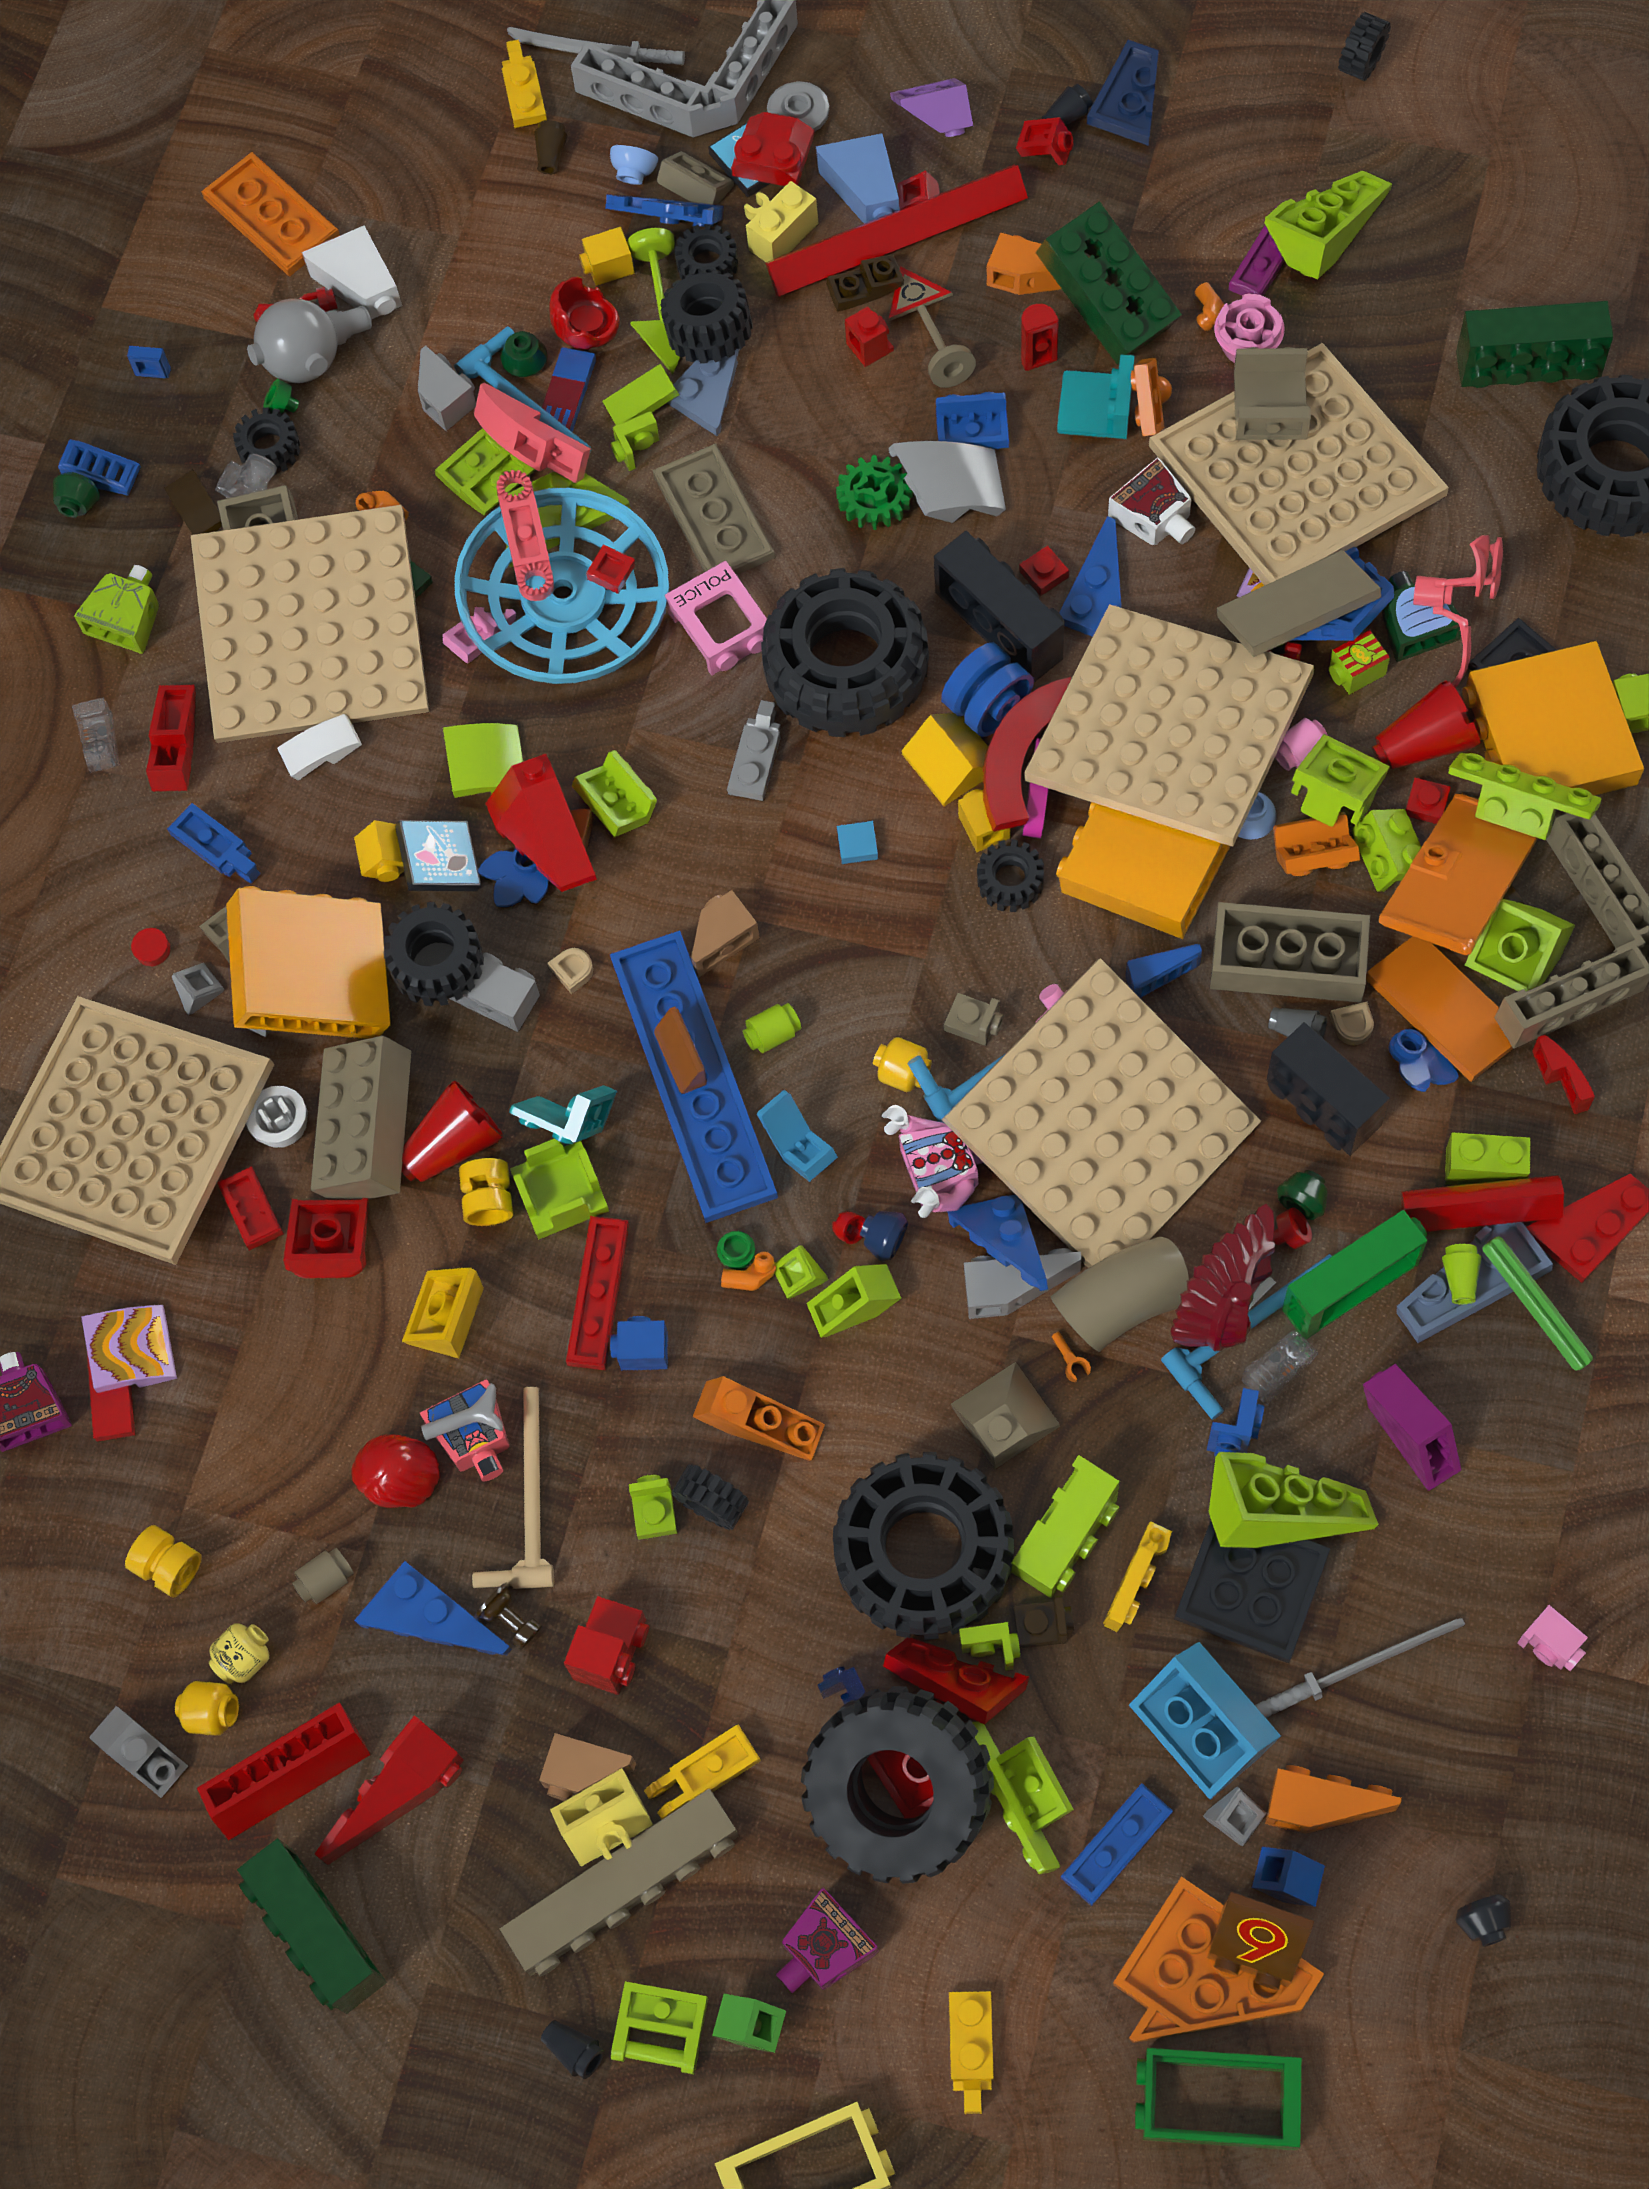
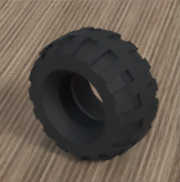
M845 568L830 569L829 575L818 577L815 573L802 579L800 587L796 590L790 588L776 602L777 609L773 610L772 615L768 614L763 628V642H761L765 678L769 691L774 695L777 705L787 716L790 715L792 718H797L799 725L816 733L819 729L826 730L829 736L846 738V733L859 732L860 736L874 733L877 731L876 727L883 723L888 726L904 715V708L910 707L911 703L914 704L920 695L924 678L927 677L929 661L927 631L921 612L915 602L905 597L904 590L888 579L880 581L877 578V574L859 569L858 574L846 573ZM840 630L862 632L870 636L878 644L875 652L866 660L855 665L843 667L824 663L811 652L820 639Z

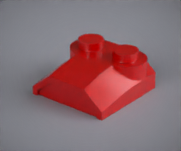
M763 112L750 117L742 137L734 146L735 157L731 166L732 176L786 186L792 181L798 186L815 135L814 129L798 118Z
M368 1198L359 1200L292 1199L283 1258L285 1269L301 1278H349L362 1272L367 1262L365 1242L369 1208Z

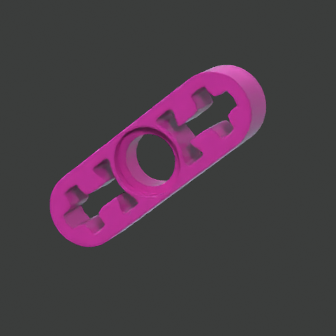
M1036 738L1034 753L1042 738ZM1031 782L1029 783L1026 805L1029 820L1023 827L1022 836L1041 838L1048 788Z

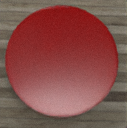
M146 928L134 936L131 950L141 964L157 966L168 958L171 946L162 931L156 928Z

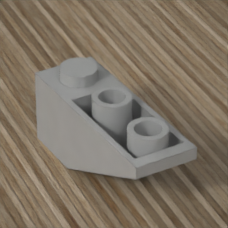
M1061 1248L1050 1251L1048 1255H1039L1047 1278L1048 1290L1081 1270V1252H1071L1070 1249ZM978 1256L971 1259V1262L964 1263L969 1319L1009 1315L1048 1291H1040L1037 1287L1030 1286L1022 1280L1021 1272L1013 1265L1005 1267L999 1261L994 1260L992 1256Z

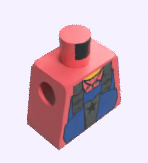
M486 1379L420 1412L425 1424L473 1406L490 1385L488 1380ZM496 1400L494 1413L502 1420ZM475 1422L435 1437L460 1472L475 1466L482 1481L492 1480L503 1472V1468L496 1455L510 1447L504 1424L503 1431H499L487 1424Z

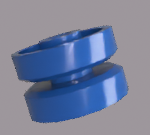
M994 642L986 643L975 649L959 664L946 682L941 702L958 717L965 715L964 722L980 737L995 733L1002 719L1012 707L1026 695L1030 694L1034 683V678L1018 663L1010 664L1011 657Z

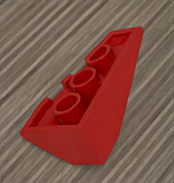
M547 754L512 765L486 802L497 833L503 838L507 837L522 856L526 855L536 864L537 870L561 892L597 880Z
M415 1715L380 1758L384 1763V1768L380 1774L365 1780L358 1790L360 1792L357 1797L359 1804L355 1810L349 1808L341 1814L314 1853L327 1865L437 1794L443 1786L446 1788L450 1787L461 1774L462 1768L460 1765L464 1759Z

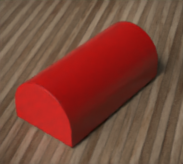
M1033 304L1027 307L1022 314L1021 362L1025 371L1058 360L1059 319L1055 311L1045 304Z

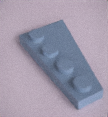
M1522 1222L1485 1226L1475 1235L1474 1240L1470 1243L1477 1247V1254L1482 1256L1476 1288V1302L1464 1305L1452 1303V1295L1443 1267L1438 1273L1428 1277L1397 1306L1398 1316L1417 1343L1514 1292L1483 1252V1246L1492 1238L1502 1237L1534 1280L1552 1271L1553 1263Z

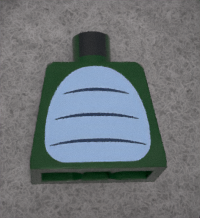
M1407 571L1398 572L1389 578L1388 581L1393 585L1394 598L1382 610V616L1396 662L1460 640L1461 631L1457 622L1443 615L1433 614V607L1413 605L1415 584H1413ZM1452 603L1451 605L1444 604L1443 608L1461 616Z

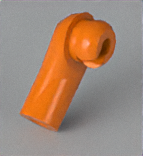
M1205 282L1195 290V295L1204 305L1203 312L1197 316L1196 321L1203 330L1209 331L1215 325L1216 318L1224 303L1210 284Z
M386 491L361 493L355 501L359 511L401 505ZM403 507L404 517L406 521V519L409 516V512Z
M760 1252L755 1255L753 1263L745 1271L724 1268L721 1287L749 1291L759 1289L773 1277L776 1271L774 1257L768 1252Z

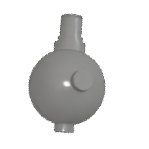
M291 298L281 300L267 308L259 318L254 332V344L247 347L248 355L254 365L262 364L271 375L280 380L290 383L308 382L321 376L330 367L335 358L338 345L346 343L351 335L371 329V317L364 306L345 312H337L336 310L325 312L318 305L304 299Z

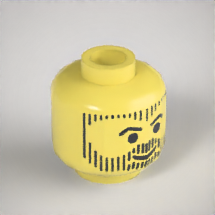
M235 1623L210 1646V1656L212 1659L209 1661V1665L223 1681L232 1684L234 1681L245 1683L268 1662L269 1651L265 1644L269 1639L254 1624L246 1627L245 1625Z

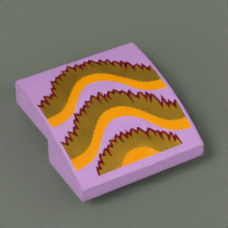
M163 1305L123 1308L81 1317L93 1387L97 1393L136 1384L141 1388L177 1379Z

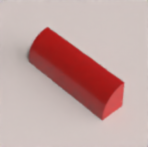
M1560 1175L1401 1191L1402 1210L1404 1209L1410 1218H1417L1426 1232L1563 1218L1564 1190Z
M339 1702L197 1787V1790L210 1818L229 1841L371 1754L349 1715Z

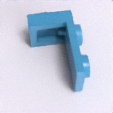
M786 1090L780 1092L758 1111L757 1116L783 1161L809 1182L838 1158L834 1149L809 1129L791 1094Z

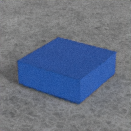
M129 346L127 357L136 376L169 378L171 367L163 348Z

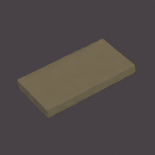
M716 443L652 470L655 481L704 572L727 561L734 573L738 575L775 558V552Z
M1341 550L1217 607V616L1252 656L1255 657L1380 599L1381 588L1344 550Z

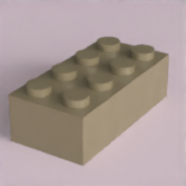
M1218 902L1210 989L1361 1002L1366 985L1370 915Z
M385 1036L324 1049L311 1181L312 1192L329 1200L371 1199L400 1193L411 1050Z

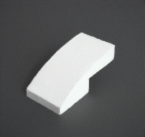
M343 714L307 729L277 749L290 776L300 780L325 761L332 764L337 763L361 746L362 743L347 715Z

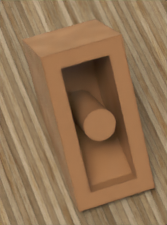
M732 890L725 895H717L711 898L706 903L705 908L701 910L691 956L698 978L760 938L757 922Z
M555 1733L539 1781L544 1788H548L547 1795L566 1801L621 1768L626 1775L634 1771L636 1762L631 1755Z

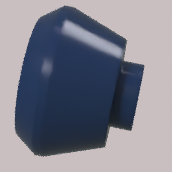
M879 1211L875 1217L868 1215L860 1232V1236L865 1238L864 1246L879 1261L891 1260L903 1241L908 1221L901 1212Z

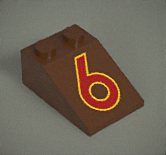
M1230 1892L1222 1909L1207 1958L1214 1960V1967L1225 1973L1238 1976L1239 1971L1242 1970L1256 1975L1255 1982L1264 1987L1279 1990L1280 1985L1288 1987L1295 1975L1314 1921Z

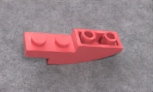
M485 382L480 384L474 416L488 435L500 446L539 472L549 468L575 483L584 478L591 448L539 421L540 412Z

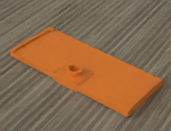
M1455 794L1380 914L1379 923L1396 931L1448 948L1451 951L1470 955L1538 838L1476 818L1475 814L1479 800L1463 794Z

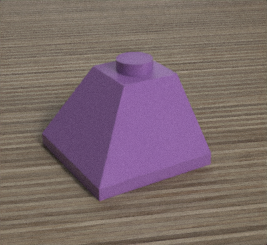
M956 78L890 93L891 100L939 133L945 132V137L964 134L965 127L973 126L966 84Z

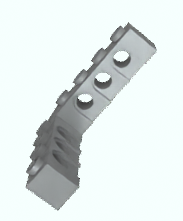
M757 0V8L748 22L743 23L742 33L734 46H729L726 51V59L718 72H713L705 86L690 80L684 82L668 76L661 69L657 68L655 71L634 63V59L627 57V59L604 51V48L586 41L571 65L575 92L691 137L738 124L798 25L796 0Z

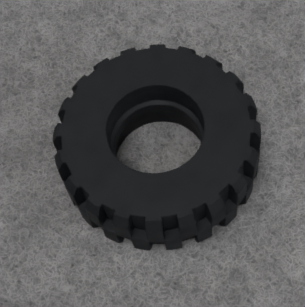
M1619 375L1618 378L1604 376L1594 379V382L1591 384L1587 382L1582 383L1572 389L1571 396L1567 394L1555 404L1554 411L1549 414L1537 452V477L1543 483L1542 491L1547 500L1555 503L1554 509L1564 518L1568 516L1574 521L1573 524L1584 530L1589 528L1597 531L1596 534L1604 536L1620 534V537L1634 536L1636 532L1640 531L1643 534L1649 532V466L1633 472L1613 470L1600 463L1590 450V447L1597 443L1617 440L1636 446L1649 459V379L1644 378V380L1632 378L1633 375Z
M923 1451V1457L910 1458L909 1453L896 1455V1462L885 1466L881 1461L870 1468L871 1474L865 1479L859 1477L850 1487L851 1494L848 1499L842 1500L839 1506L837 1524L833 1528L834 1558L839 1580L844 1591L850 1596L854 1607L860 1613L864 1612L871 1618V1623L883 1630L888 1627L896 1630L897 1636L911 1638L912 1634L924 1635V1640L938 1639L939 1633L951 1631L952 1635L959 1633V1629L965 1628V1625L971 1621L979 1622L988 1614V1608L993 1602H998L1004 1592L1005 1583L1011 1575V1562L1013 1561L1014 1554L1011 1516L1006 1511L1004 1499L996 1487L992 1488L987 1483V1477L977 1468L971 1471L964 1467L963 1460L950 1456L948 1460L937 1458V1452ZM915 1513H934L945 1517L959 1531L962 1541L960 1557L949 1571L940 1576L929 1579L912 1578L897 1571L888 1559L886 1539L890 1529L902 1518ZM973 1567L988 1569L990 1572L985 1580L973 1573L972 1570ZM962 1586L967 1590L968 1593L961 1589Z
M892 1686L888 1692H882L879 1689L865 1692L859 1699H852L843 1705L824 1724L819 1734L811 1742L806 1753L809 1758L808 1762L802 1767L801 1782L806 1785V1791L801 1798L804 1811H811L813 1817L809 1824L815 1837H823L828 1844L825 1850L835 1860L840 1856L849 1863L847 1869L855 1874L861 1875L863 1871L874 1874V1881L889 1883L892 1877H900V1882L906 1884L917 1882L921 1875L926 1874V1876L931 1878L942 1873L947 1865L956 1863L965 1854L982 1829L983 1822L991 1808L992 1801L989 1799V1796L994 1788V1776L987 1769V1763L991 1758L986 1745H979L975 1739L979 1731L970 1720L964 1723L956 1715L959 1709L952 1703L947 1701L942 1705L934 1701V1694L920 1689L917 1694L908 1693L907 1687ZM880 1750L899 1751L911 1756L923 1766L931 1780L934 1797L932 1805L925 1814L915 1818H899L885 1813L872 1802L865 1790L862 1778L863 1765L871 1754Z

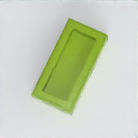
M659 364L602 402L614 423L618 425L647 412L657 410L677 397L679 393L663 366Z

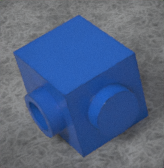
M645 1316L629 1317L627 1321L618 1322L617 1334L611 1335L610 1350L611 1358H617L621 1370L668 1369V1331L664 1320L651 1321L650 1318Z
M1262 1847L1252 1888L1284 1903L1316 1907L1325 1865L1293 1850Z

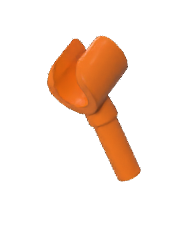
M1060 1332L1054 1333L1052 1338L1067 1363L1066 1377L1072 1382H1077V1378L1071 1370L1072 1365L1075 1364L1081 1365L1085 1373L1089 1375L1091 1371L1089 1362L1083 1357L1075 1356Z

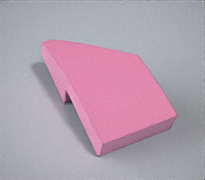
M475 607L474 616L470 617L483 640L501 631L491 613L485 612L482 607ZM506 609L503 615L508 624L511 625L516 620V612L513 609ZM462 622L443 634V644L467 664L482 653L468 636Z

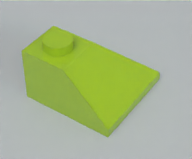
M1502 899L1475 944L1472 953L1468 956L1465 966L1516 991L1524 989L1527 992L1545 982L1560 960L1575 925L1543 909Z

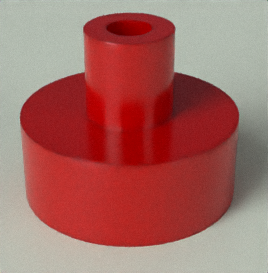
M1292 1207L1277 1216L1276 1223L1278 1229L1274 1230L1273 1234L1275 1244L1281 1245L1286 1242L1290 1247L1298 1249L1312 1241L1310 1225L1298 1209Z

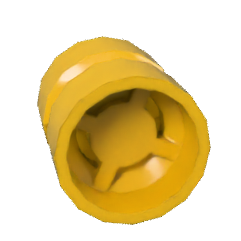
M482 1158L462 1164L459 1168L461 1190L466 1193L462 1198L464 1221L470 1225L489 1226L510 1220L513 1216L511 1194L506 1191L510 1186L508 1163L496 1158Z
M151 1525L137 1537L131 1546L125 1560V1568L145 1581L152 1578L155 1581L154 1587L173 1598L181 1594L191 1583L199 1569L202 1555L183 1542L174 1544V1537L156 1525Z

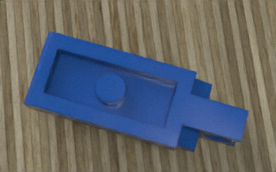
M193 803L167 828L171 836L228 877L236 872L241 878L252 884L261 874L256 869L257 865L248 859L252 853L246 847L244 841Z

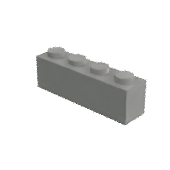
M446 943L427 945L417 954L414 962L423 966L440 964L449 957L453 946ZM483 953L484 965H480L482 970L480 979L473 978L475 987L471 992L466 989L463 990V998L458 1001L454 997L449 999L518 1032L540 996L535 978L523 969L516 968L512 970L503 966L501 960L494 955Z

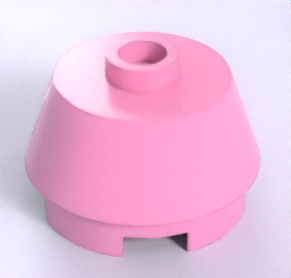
M1244 294L1241 300L1234 301L1229 305L1226 303L1222 307L1216 318L1214 331L1223 352L1228 359L1235 363L1236 349H1247L1250 347L1276 349L1283 339L1285 327L1281 314L1271 306L1270 299L1257 294Z

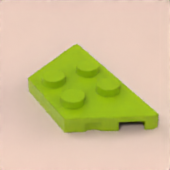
M556 472L547 474L532 482L533 491L548 488L589 490L608 496L631 509L627 498L586 473L584 478L577 483ZM524 487L513 490L508 495L512 494L514 496L516 494L518 496L519 493L522 494ZM562 505L538 508L542 528L561 525ZM576 506L575 526L591 530L614 519V517L589 507ZM560 538L545 540L547 550L559 545ZM512 561L509 564L510 568L513 567Z

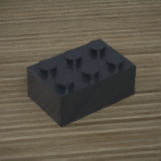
M1305 1022L1272 1052L1266 1079L1270 1090L1282 1100L1286 1098L1296 1107L1297 1114L1304 1122L1309 1125L1315 1124L1325 1133V1139L1333 1148L1339 1151L1343 1149L1351 1156L1382 1126L1390 1098Z

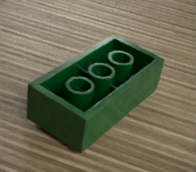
M1100 201L1046 238L1036 251L1037 256L1117 365L1120 364V355H1133L1168 330L1182 315Z
M1608 301L1465 311L1456 350L1461 387L1473 386L1483 388L1488 385H1520L1526 382L1540 381L1554 383L1559 380H1591L1602 377L1613 340Z
M277 1838L237 1869L244 1879L238 1884L240 1889L252 1904L256 1903L261 1910L265 1909L267 1914L262 1917L263 1922L276 1938L279 1937L284 1943L288 1942L290 1948L285 1953L299 1972L303 1971L308 1977L311 1975L314 1982L309 1987L323 2006L327 2005L330 2010L337 2008L348 2014L387 1983L296 1852L283 1841Z

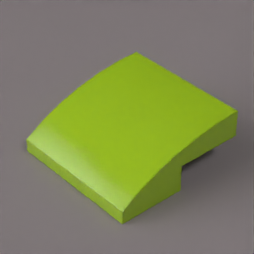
M482 428L436 468L435 475L463 501L485 516L499 503L496 489L499 476L504 475L506 471L511 472V470H520L521 473H526L527 476H530L535 469L510 454ZM519 483L509 484L505 488V493L513 491Z
M480 723L443 728L452 791L455 798L490 791L492 795L510 767L523 762L517 725Z

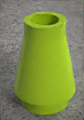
M1450 1245L1445 1248L1446 1255L1442 1257V1262L1452 1295V1303L1460 1305L1472 1304L1476 1302V1288L1482 1256L1477 1254V1247L1475 1245Z

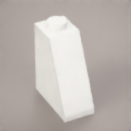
M361 226L302 252L311 278L327 289L333 288L335 295L354 308L364 306L368 310L371 319L389 314L394 309L402 306L397 286L365 226Z

